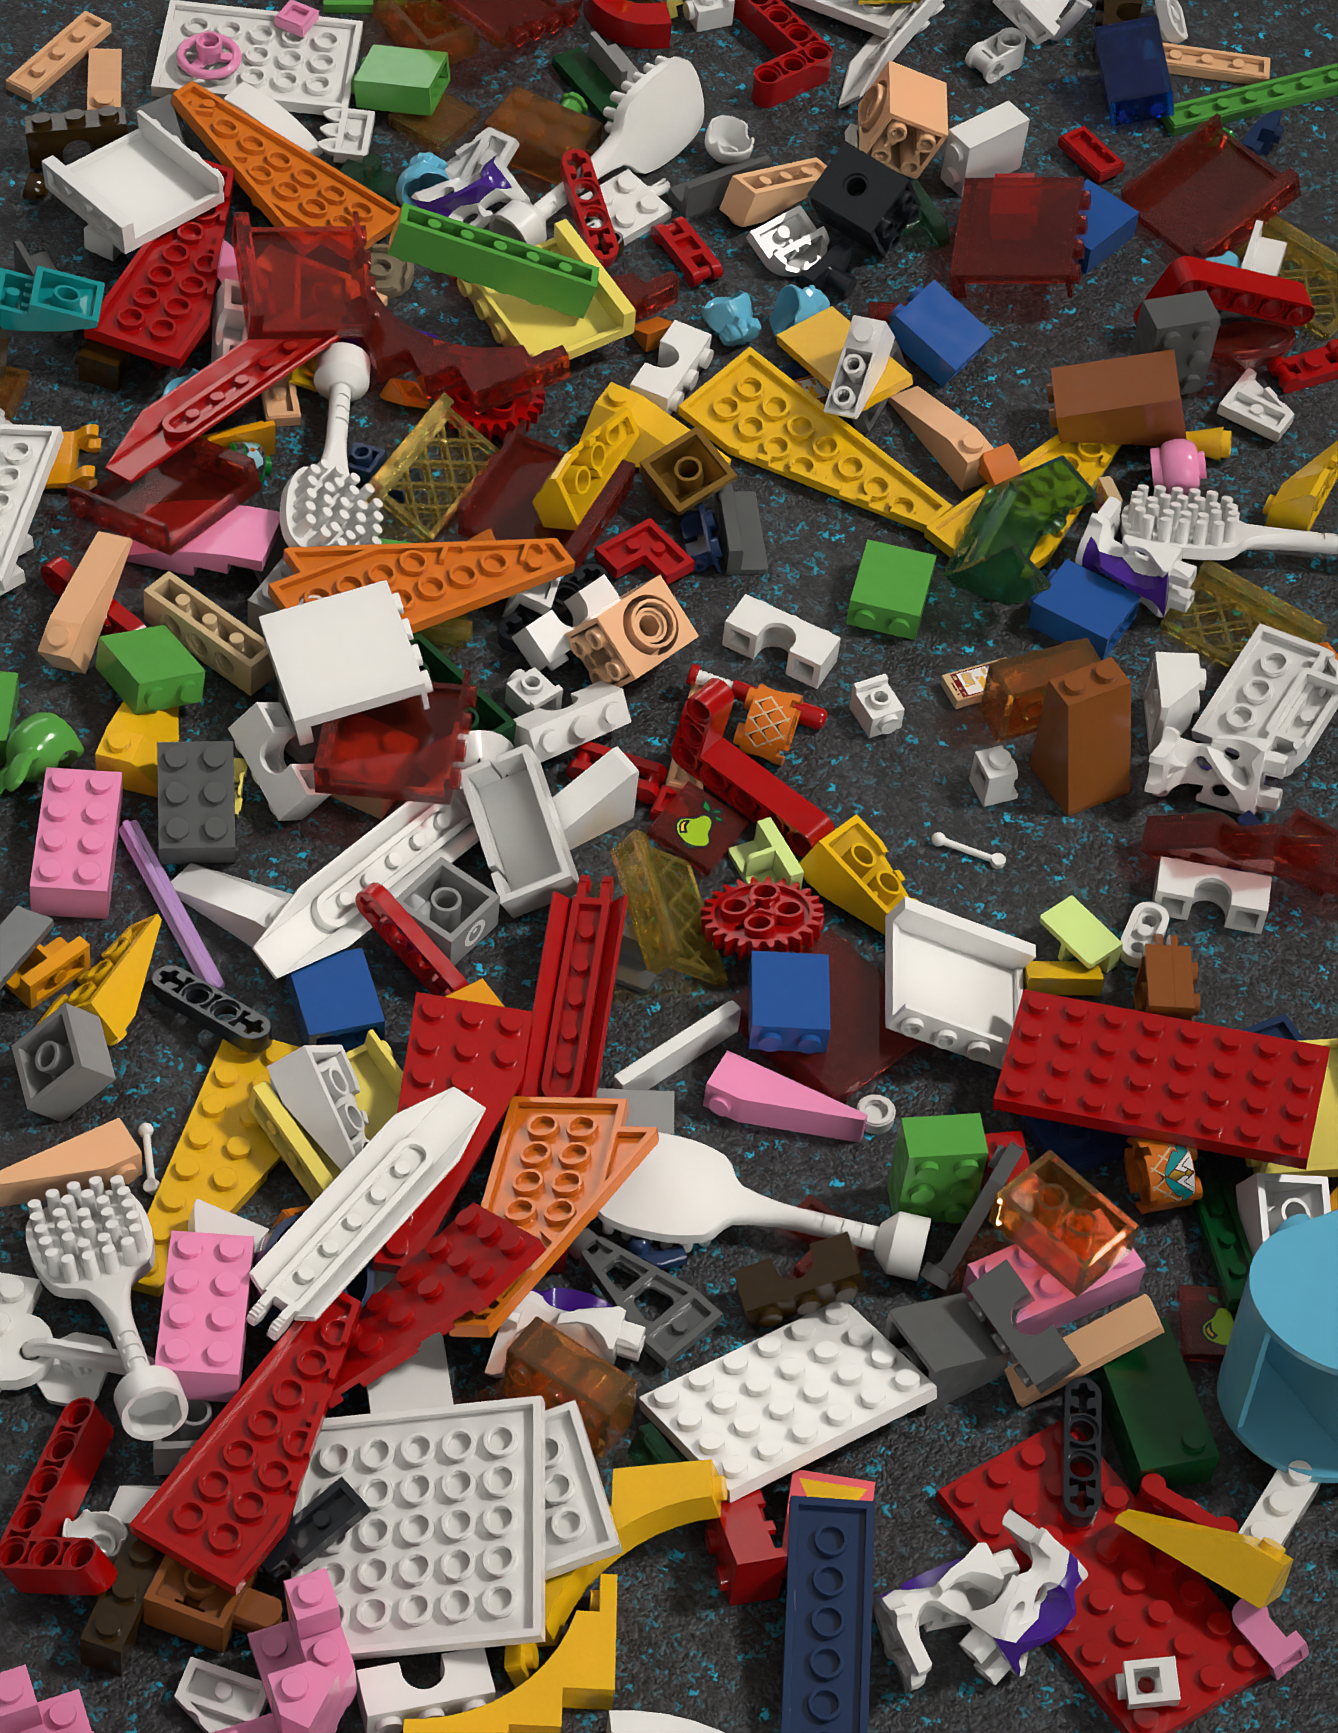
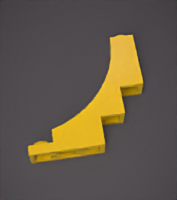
M712 1459L613 1469L612 1503L609 1507L623 1552L545 1580V1642L505 1646L504 1668L515 1687L528 1680L532 1676L533 1669L538 1668L539 1653L537 1647L556 1646L562 1629L577 1602L599 1575L618 1558L660 1533L685 1524L719 1518L721 1516V1501L727 1500V1483L725 1476L718 1474Z
M600 1574L598 1590H590L589 1611L576 1610L569 1630L558 1648L547 1662L520 1686L495 1701L473 1710L435 1718L404 1719L403 1733H561L562 1708L612 1710L615 1692L618 1574Z

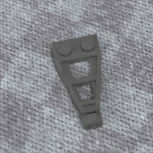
M1013 1141L1009 1143L1007 1148L1001 1144L998 1146L987 1165L994 1170L945 1256L936 1263L927 1261L920 1273L923 1278L948 1291L955 1279L953 1273L1025 1148Z
M585 1228L567 1249V1252L584 1266L607 1302L613 1307L620 1306L626 1310V1321L645 1327V1341L642 1349L664 1369L670 1366L722 1321L723 1313L694 1287L602 1236L598 1237L589 1228ZM617 1264L625 1266L639 1277L637 1281L624 1291L619 1290L606 1274ZM646 1289H653L669 1297L674 1304L655 1321L646 1320L634 1303V1299Z

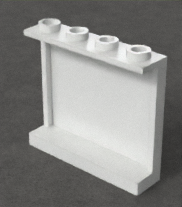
M142 110L137 111L138 129L67 166L53 155L42 160L45 187L124 254L139 248L143 244L225 202L223 192L225 182L220 171L212 168L202 160L197 152L191 151L176 135L170 134L156 119H152Z
M387 580L259 616L264 642L300 746L314 742L311 726L417 695L420 696L424 710L430 708L427 693L432 692L433 688L428 671H420L419 666L423 665V660L418 644L411 645L409 640L414 639L408 618L401 619L400 615L404 614L401 598L398 592L391 593Z
M905 896L885 916V1028L1002 1069L1023 993V969L1036 957V945Z

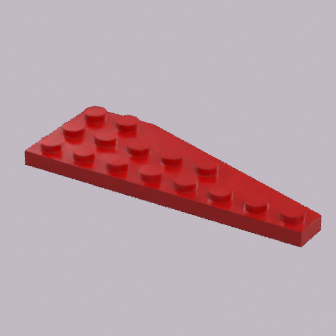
M203 159L222 174L225 182L223 186L225 202L143 244L102 301L97 328L84 329V337L177 369L182 367L210 325L234 183V169Z
M416 992L397 1113L452 1087H456L484 1106L486 1111L460 1161L374 1256V1270L397 1274L401 1267L410 1263L426 1247L427 1243L435 1237L441 1223L450 1212L458 1193L463 1189L487 1147L495 1128L504 1117L514 1095L516 1096L522 1085L532 1011Z
M474 1202L460 1211L450 1225L438 1236L432 1238L410 1263L401 1267L396 1276L379 1292L373 1294L361 1308L329 1407L332 1409L343 1402L344 1398L341 1394L359 1382L363 1387H366L418 1353L421 1342L431 1335L440 1332L444 1336L456 1328L453 1321L466 1312L472 1310L476 1315L487 1308L546 1251L540 1239Z
M342 1291L316 1321H294L129 1524L132 1535L234 1596H237L287 1531L361 1312V1301Z

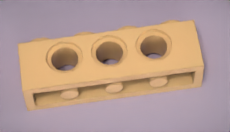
M168 571L143 590L144 620L152 626L166 625L191 654L248 695L252 696L276 676L264 638L172 572Z

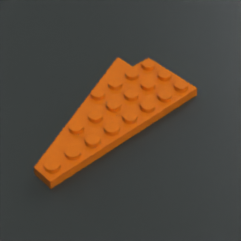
M190 81L173 92L170 104L223 166L234 169L235 181L251 198L252 204L263 212L300 257L305 258L322 246L334 253L336 257L349 263L392 232L401 209L194 81Z
M557 538L288 547L284 549L283 560L294 575L268 584V595L278 609L283 610L299 605L302 598H304V603L318 600L315 598L308 599L310 595L325 598L387 580L391 593L398 592L404 609V614L400 615L401 619L408 618L412 633H416L574 572L575 561Z
M513 1097L508 1107L481 1207L539 1238L546 1251L487 1308L476 1315L470 1310L454 1320L453 1323L456 1328L449 1332L450 1336L491 1338L658 1144L659 1134L657 1127L626 1126L630 1111L628 1099Z

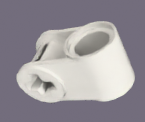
M1017 28L1002 29L988 39L973 45L966 55L965 63L970 68L979 70L986 82L994 83L1002 76L1022 66L1026 36Z

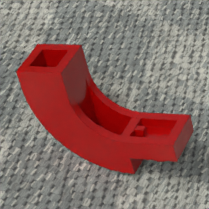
M583 0L582 11L585 18L598 33L609 40L641 49L670 47L672 22L666 2L635 3L628 0Z

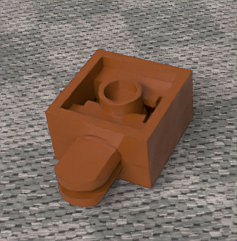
M1154 933L1151 944H1145L1133 986L1134 1010L1194 1021L1193 1016H1198L1200 1012V993H1194V985L1197 984L1198 963L1192 962L1191 946H1178L1177 935L1169 934L1166 945H1164L1163 935Z
M165 1555L143 1598L144 1623L223 1653L235 1629L249 1634L282 1623V1604L280 1599L255 1590L258 1584V1569L237 1596H234Z

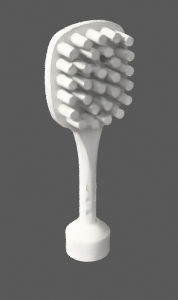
M659 55L655 59V65L650 63L644 65L643 71L646 74L640 72L633 74L632 81L635 83L624 81L621 84V90L627 94L617 91L611 93L610 100L619 105L617 109L607 106L603 111L605 117L614 120L613 122H607L605 125V131L610 133V135L590 157L597 179L623 165L636 173L646 174L667 164L694 139L703 123L704 99L699 77L691 62L680 57L666 58ZM579 167V168L576 170V171H577V177H576V179H577V178H580L579 173H580L581 167ZM563 181L534 205L518 200L510 201L490 218V231L533 246L546 241V220L569 202ZM585 188L578 189V190L576 191V194L578 195V194L581 193Z
M345 342L332 343L316 356L314 386L320 395L329 400L326 441L321 460L310 467L303 466L290 477L283 489L280 502V526L283 538L289 547L382 544L378 536L383 531L379 525L383 520V515L378 511L382 508L383 503L380 499L374 498L368 504V498L375 492L374 487L366 483L359 490L356 485L360 482V477L356 473L350 474L348 468L347 435L350 402L360 399L367 392L371 370V361L368 354L354 344Z
M1140 484L1137 486V491L1132 492L1130 504L1124 507L1121 515L1120 531L1122 537L1126 534L1173 545L1182 549L1183 559L1229 560L1246 550H1282L1338 554L1337 534L1246 524L1239 520L1238 505L1233 504V498L1222 496L1221 503H1218V492L1212 490L1207 491L1205 499L1200 496L1201 491L1196 488L1189 489V494L1186 496L1183 495V488L1173 487L1171 495L1166 493L1165 486L1156 485L1153 496H1148L1149 487Z
M658 1132V1144L597 1215L602 1221V1231L605 1234H612L617 1229L621 1231V1237L624 1240L628 1241L632 1236L649 1239L650 1244H652L653 1240L660 1241L662 1249L671 1248L673 1243H679L683 1245L686 1253L691 1252L693 1243H698L702 1247L709 1246L712 1239L732 1225L775 1227L825 1239L848 1231L854 1246L874 1250V1256L886 1274L914 1281L918 1280L932 1220L931 1218L900 1211L883 1221L880 1227L784 1204L742 1186L736 1178L732 1163L719 1151L691 1139Z
M115 1175L110 1179L112 1190L105 1191L100 1176L91 1177L89 1179L90 1189L83 1191L79 1182H69L67 1184L68 1195L60 1198L57 1189H49L45 1193L48 1207L42 1209L41 1202L38 1199H32L27 1204L30 1219L26 1225V1243L35 1272L44 1286L55 1296L88 1300L106 1321L127 1374L118 1383L114 1392V1403L124 1430L133 1438L144 1441L167 1437L178 1430L186 1420L189 1410L188 1402L179 1378L172 1370L163 1366L150 1365L135 1325L130 1299L131 1287L154 1267L155 1242L148 1216L138 1199L131 1194L130 1188L125 1186L121 1175Z

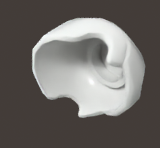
M720 115L712 118L707 128L705 147L709 155L717 162L733 165L750 158L755 139L754 137L749 138L747 123L733 116Z
M88 1509L83 1510L81 1515L74 1521L66 1518L62 1529V1537L93 1539L113 1564L129 1533L120 1517L107 1511L91 1512Z

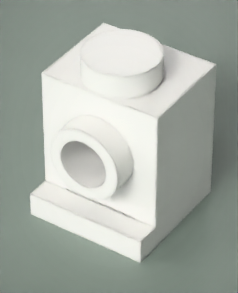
M686 0L683 2V13L686 20L691 21L696 32L731 26L735 0Z
M535 667L527 672L518 669L507 680L505 703L518 716L537 708L548 711L560 710L563 688L560 685L554 686Z
M886 674L853 684L849 708L869 738L881 734H890L902 726L905 709L889 686V678Z
M1002 745L976 751L969 780L983 807L1017 799L1018 793L1014 787V782L1018 778V769L1015 761L1011 758V754Z
M1175 1656L1123 1661V1673L1115 1674V1685L1118 1700L1126 1699L1127 1710L1179 1705L1181 1697ZM1141 1679H1149L1154 1684V1690L1150 1693H1143L1138 1688V1682Z

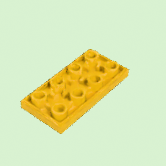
M830 306L777 334V344L830 390L851 322L833 306ZM889 356L886 368L862 411L868 410L873 405L913 385L912 375L891 356Z

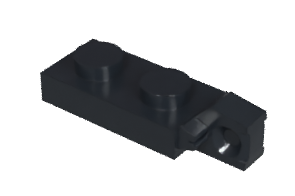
M341 1476L291 1518L285 1535L260 1565L274 1583L292 1569L295 1572L299 1571L368 1515L371 1510Z

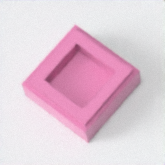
M289 0L275 16L274 26L303 38L319 20V10L297 1Z

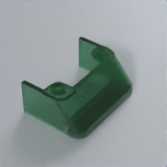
M1064 455L996 484L982 498L949 559L943 575L953 586L1003 605H1018L1028 597L1050 589L1051 582L1029 558L1040 537L1049 533L1054 535L1061 531L1067 523L1066 518L1070 510L1095 500L1098 494Z

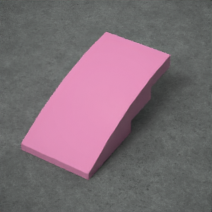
M185 503L148 507L133 538L126 561L190 576L195 575L198 567L228 574L232 565L262 572L281 531L280 512L251 506L218 503Z

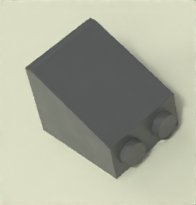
M965 1293L897 1307L888 1313L884 1337L937 1386V1399L919 1407L924 1416L1005 1374L1004 1369L1007 1367L1010 1352L1005 1355L1001 1352L990 1336L994 1331L986 1320L981 1322L967 1303L970 1300Z

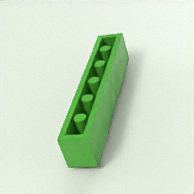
M407 203L402 204L391 232L387 255L396 257L401 261L412 262L427 267L434 272L445 273L460 278L467 283L479 284L494 289L498 293L509 294L527 300L531 304L542 305L558 310L565 315H573L582 319L585 317L598 284L599 267Z

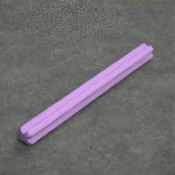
M125 820L122 822L123 825L118 829V832L193 974L221 991L225 987V982L140 823L137 820Z

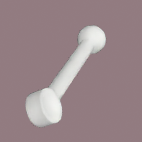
M941 832L934 833L931 837L933 845L937 847L944 845L986 860L995 869H1001L1005 865L1006 858L1001 853L991 855L949 840Z
M142 1123L138 1128V1133L143 1137L147 1174L143 1189L148 1194L154 1195L160 1186V1182L155 1179L150 1137L153 1135L154 1129L150 1123Z

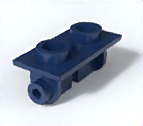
M700 502L698 503L699 510H688L683 513L680 519L685 542L688 543L685 544L686 552L695 561L694 571L702 572L708 566L715 565L718 572L721 573L722 568L719 558L724 556V551L719 537L714 535V531L719 530L714 512L712 510L706 511L703 503Z

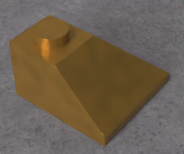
M696 426L640 462L644 485L662 508L677 515L683 514L738 479L737 474L699 426Z

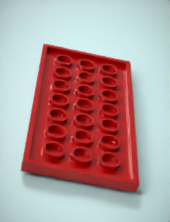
M1023 989L995 1091L993 1109L1306 1170L1330 1047Z
M1061 1420L937 1490L935 1499L973 1547L978 1543H987L992 1554L1010 1549L1020 1567L1019 1574L1028 1572L1033 1563L1030 1557L1020 1550L1015 1539L1002 1524L1004 1515L1010 1509L1036 1528L1040 1529L1043 1527L1056 1541L1065 1547L1084 1566L1088 1572V1577L1074 1594L1076 1615L1062 1632L1050 1640L1049 1643L1121 1733H1175L1271 1674L1268 1664L1253 1646L1248 1644L1235 1626L1230 1611L1197 1571L1114 1522L1118 1514L1128 1509L1148 1513V1511L1102 1455L1101 1504L1096 1520L1093 1524L1080 1528L1071 1526L1064 1520L1060 1510ZM1079 1427L1070 1430L1071 1435L1076 1440L1088 1441V1438ZM1076 1462L1070 1465V1470L1078 1477H1088L1092 1474V1470L1085 1463ZM1078 1491L1075 1504L1078 1506V1511L1084 1512L1086 1511L1083 1505L1085 1491ZM1175 1656L1181 1697L1179 1705L1127 1710L1126 1699L1118 1700L1115 1685V1674L1123 1673V1661ZM1141 1679L1138 1682V1688L1143 1693H1150L1154 1690V1684L1149 1679Z

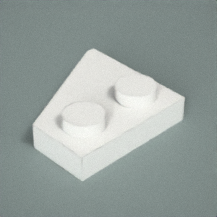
M488 127L479 133L472 142L464 144L455 151L457 155L446 162L448 167L445 168V172L450 180L459 178L465 181L474 176L484 164L496 155L507 168L520 144L517 139Z
M1248 367L1220 402L1217 414L1272 441L1278 442L1292 424L1295 413L1285 403L1279 401L1277 394L1270 387L1263 389L1255 380L1257 373Z
M190 1657L174 1695L176 1703L205 1733H212L261 1717L268 1703L262 1681L194 1657Z

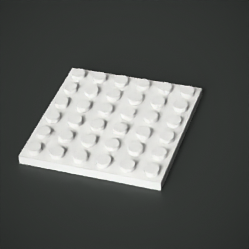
M542 1396L325 1418L293 1511V1517L341 1476L363 1499L371 1512L306 1567L303 1566L297 1572L292 1569L291 1579L319 1569H327L339 1604L341 1627L352 1659L361 1660L545 1642V1401Z

